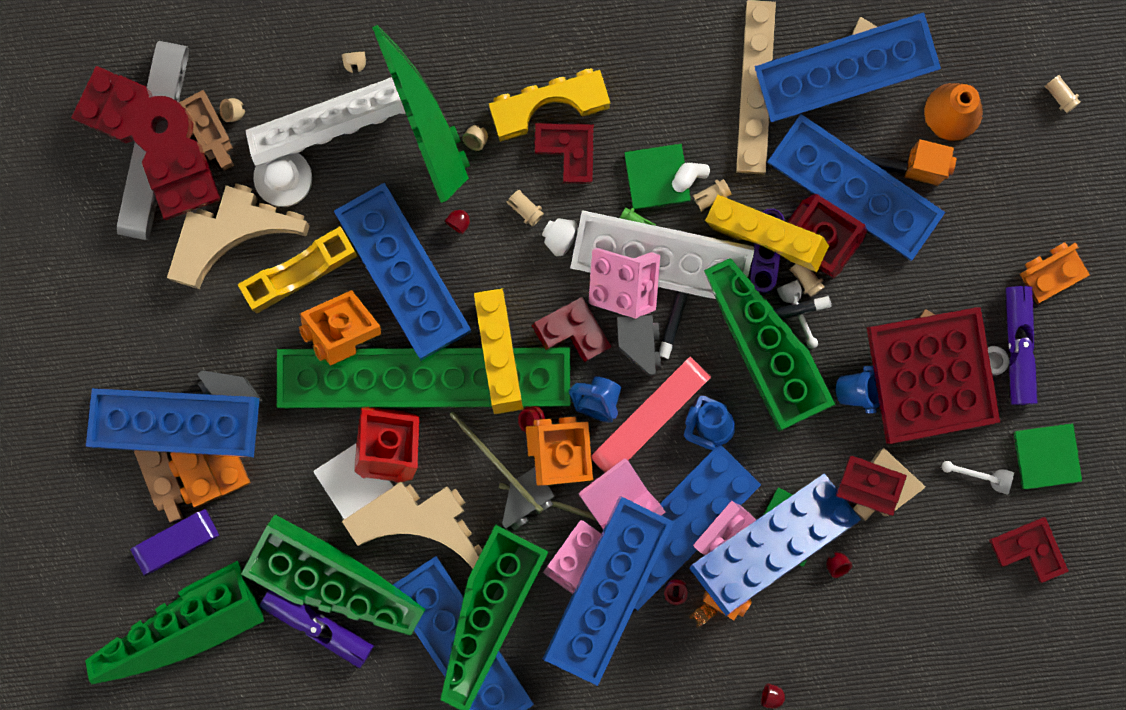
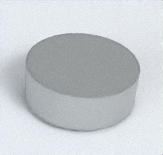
M998 346L988 347L992 376H996L1007 369L1009 357L1006 351Z

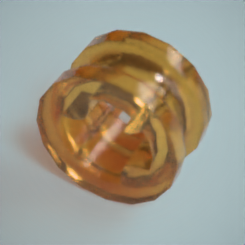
M705 602L693 611L689 618L695 619L696 626L699 628L718 611L717 609H712Z

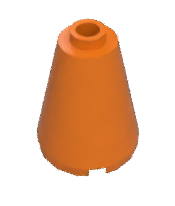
M948 83L938 87L927 99L924 108L925 121L939 138L955 141L970 136L976 131L982 120L983 109L979 93L973 86L968 84Z

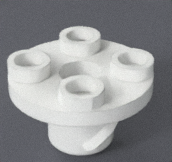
M289 153L278 157L272 163L256 165L254 185L258 194L267 203L275 207H289L302 201L312 187V172L303 156L299 153Z

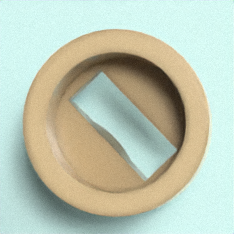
M365 52L342 54L343 65L347 71L353 73V65H357L358 72L364 69L366 65Z
M235 98L222 100L220 104L222 119L225 122L240 120L245 114V110L242 109L244 104Z
M473 125L467 129L462 139L468 148L480 151L487 142L488 134L484 127L479 128L478 125Z

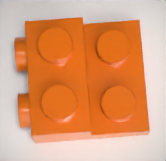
M352 290L300 313L302 326L299 327L302 338L306 343L312 341L317 358L320 361L326 359L330 366L355 355L356 345L381 334L380 325Z
M576 417L559 418V424H552L551 419L534 420V426L526 427L528 456H534L537 486L593 480L588 422H577Z
M170 453L172 460L168 464L174 477L180 476L184 484L180 491L187 505L192 503L193 507L198 508L251 484L239 457Z

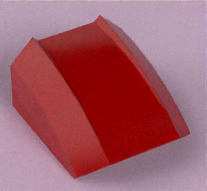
M361 408L354 472L363 479L373 478L395 481L397 483L412 480L418 467L419 416L406 411L386 408Z

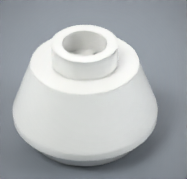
M558 218L555 222L550 220L542 233V236L546 237L544 243L555 256H564L570 249L578 233L579 227L576 221Z

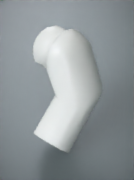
M684 163L677 171L675 179L672 181V187L677 192H684L686 188L693 184L696 178L705 179L709 176V166L698 163Z

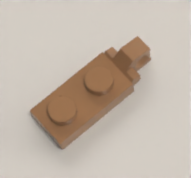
M202 90L179 102L191 116L193 134L202 146L204 154L207 155L209 160L216 158L224 171L233 167L234 164L228 154V151L233 149L230 143L231 140L205 91Z
M134 450L153 503L158 511L165 510L169 522L172 523L183 519L178 505L184 502L180 491L181 486L178 478H175L170 470L168 462L171 460L168 452Z

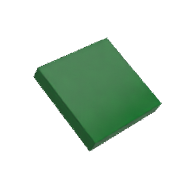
M682 143L624 152L634 210L691 201L689 188H686L684 192H677L672 187V181L675 179L677 171L685 163Z
M1073 423L1013 432L1022 490L1082 482Z

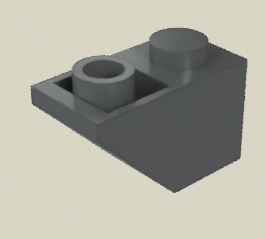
M653 315L640 316L636 319L632 317H617L618 349L645 374L655 376V369H661L660 352L654 351V340H659L658 322L653 323Z
M200 371L197 374L202 380L198 385L204 394L260 398L249 381L244 377L208 371ZM261 398L259 399V406L264 403Z
M535 467L516 479L534 498V501L544 509L543 511L553 505L551 499L555 496L549 486H537ZM510 483L502 524L505 529L511 526L513 530H516L528 522L526 516L536 509Z

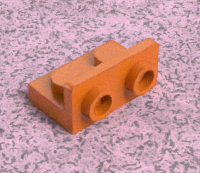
M1066 242L1050 250L1051 257L1042 260L1039 256L1025 264L1027 270L1022 272L1020 276L1026 286L1032 287L1033 298L1036 304L1090 275L1076 252V249L1079 248L1076 243L1068 247Z

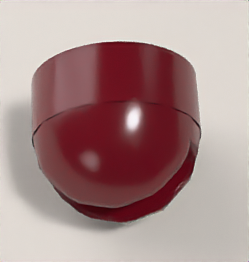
M454 210L447 216L444 222L453 230L463 235L469 227L470 218L466 211Z
M835 552L834 558H827L826 566L833 578H839L851 570L852 563L845 554Z
M678 579L669 581L664 589L665 599L673 605L685 602L688 597L686 584ZM674 586H679L678 597L672 596Z
M767 683L762 692L761 706L770 709L782 706L785 701L783 690L776 685Z

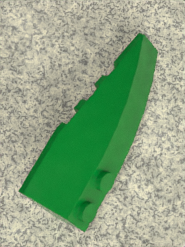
M378 25L372 28L439 200L443 203L469 179L465 168L470 167L464 150L459 152L456 143L461 142L455 125L448 126L433 93L416 67Z
M729 258L704 270L734 341L778 432L835 405L809 350L775 313L772 306L760 295L735 262Z
M274 515L266 526L241 573L243 576L293 603L300 605L305 603L319 607L318 610L329 613L334 611L347 615V618L357 621L359 619L373 622L375 626L407 635L412 634L425 611L421 605L377 573L327 542L277 515Z
M497 525L494 526L468 577L441 693V701L459 710L470 709L548 554V551Z
M239 561L186 586L178 592L180 597L168 606L163 603L155 609L157 614L144 623L140 620L131 626L127 636L122 639L116 637L87 658L85 662L89 682L96 684L164 667L208 650L264 622L258 598L248 578L241 574L243 568Z

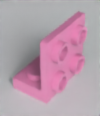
M593 249L589 304L635 319L655 311L660 255L650 252L633 259L603 249Z
M627 459L621 460L579 493L603 530L619 496L660 516L666 513L661 504L646 489Z
M731 501L693 546L700 553L707 555L752 524L756 519L742 506Z
M581 520L543 573L573 594L601 533Z

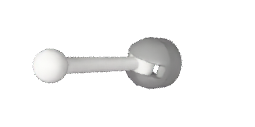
M798 280L777 288L778 294L784 302L793 305L798 304L802 295V289ZM798 315L808 339L807 346L810 349L816 348L818 340L812 336L804 315Z
M950 461L943 462L941 466L942 470L947 473L954 471L989 480L995 491L1007 495L1009 494L1014 472L1001 469L989 475L954 466Z

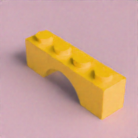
M592 68L585 69L576 73L577 77L566 80L565 77H559L549 81L548 86L539 89L537 85L522 89L521 94L510 97V94H503L493 99L494 102L489 103V108L499 141L527 134L528 124L534 112L548 103L560 102L568 104L575 108L582 117L610 109V100L601 71L593 72Z
M718 194L705 220L714 231L736 240H747L764 246L785 257L790 262L815 272L818 271L829 247L823 236Z
M340 226L315 240L311 246L292 259L273 268L262 270L239 283L238 286L251 309L255 313H259L356 258L358 255Z
M503 288L474 293L494 414L523 410Z

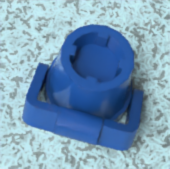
M873 365L863 366L864 371L862 373L839 377L836 384V396L840 404L866 408V413H876V408L880 404Z
M594 377L591 384L575 383L569 389L570 397L577 412L608 423L613 422V419L618 415L616 405L621 387L617 383L606 378Z
M700 396L695 399L693 406L689 408L685 421L687 425L684 432L685 439L709 450H714L715 446L726 444L735 433V423L732 415L727 411V406L706 396ZM696 425L699 437L693 435L694 427H696Z

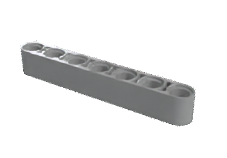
M163 41L157 42L147 88L151 91L152 96H167L179 102L188 62V46ZM168 121L159 122L156 126V133L165 132L168 128ZM135 142L118 217L117 234L148 240L154 220L157 199L154 191L150 188L142 165L146 151Z

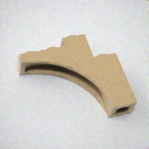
M235 184L234 188L226 186L216 219L213 218V213L202 209H197L196 213L187 212L167 278L173 282L200 289L211 267L221 256L236 245L248 239L272 233H290L307 236L310 225L307 221L303 220L304 216L291 211H287L286 215L276 213V207L260 203L259 207H256L258 198L255 194L251 193L252 189L240 184Z
M400 482L342 521L358 546L387 535H420L448 546L458 553L472 569L483 550L479 544L474 547L468 539L472 533L463 520L457 522L455 519L465 512L461 507L465 504V501L457 489L451 491L449 487H445L418 505L416 501L420 497L412 485L405 486L403 482Z

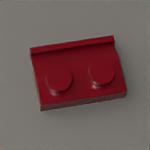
M850 455L836 497L893 516L907 475Z

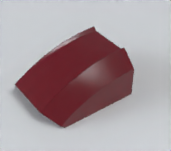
M813 194L803 200L787 221L790 224L824 237L829 247L819 269L832 278H835L842 272L847 262L862 244L867 233L865 224L818 194Z

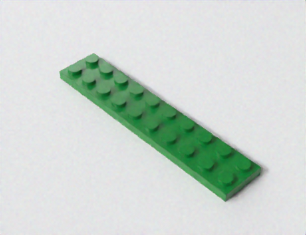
M443 348L420 361L414 349H356L355 355L331 366L326 359L320 361L315 355L314 349H277V408L492 407L483 348ZM513 348L523 407H570V348H550L548 350H545V348Z

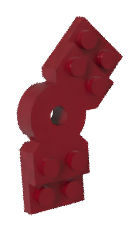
M96 66L71 118L125 144L135 141L138 146L146 151L142 165L150 188L155 193L163 219L168 220L221 200L202 146L197 141L190 139L193 133V122L188 111L179 102L170 97L152 96L151 91L146 86ZM161 121H168L166 131L156 133L157 124Z

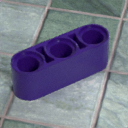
M772 208L763 211L765 214L784 221L782 213ZM753 243L754 253L748 279L760 295H766L776 284L780 254L774 252L773 258L764 259L759 254V247L761 245ZM758 274L767 275L770 285L766 288L758 287L755 283V276Z
M204 509L143 541L130 550L143 575L146 576L219 536V533L207 510Z

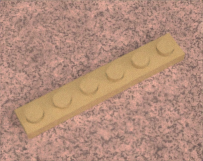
M747 0L736 173H766L769 113L754 66L772 61L776 2Z

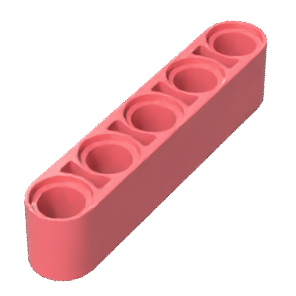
M690 356L591 455V460L604 473L621 460H629L711 376Z

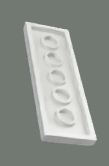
M391 77L245 131L250 154L256 166L272 163L278 157L289 153L297 154L311 145L327 143L333 137L344 133L352 134L366 125L379 124L388 117L399 113H406Z
M582 210L570 268L591 273L592 250L596 248L633 259L652 252L660 255L658 287L716 299L704 270L731 258L748 278L754 247Z

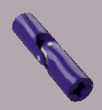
M1008 287L1005 290L1008 343L1011 353L1009 362L1011 405L1038 404L1036 363L1033 355L1034 314L1032 287ZM1017 329H1023L1027 338L1015 340Z
M268 590L259 606L292 628L304 631L308 637L358 668L363 666L374 645L321 614H316L305 603L303 605L293 603L271 590ZM326 625L332 632V638L319 636L321 631L326 628Z

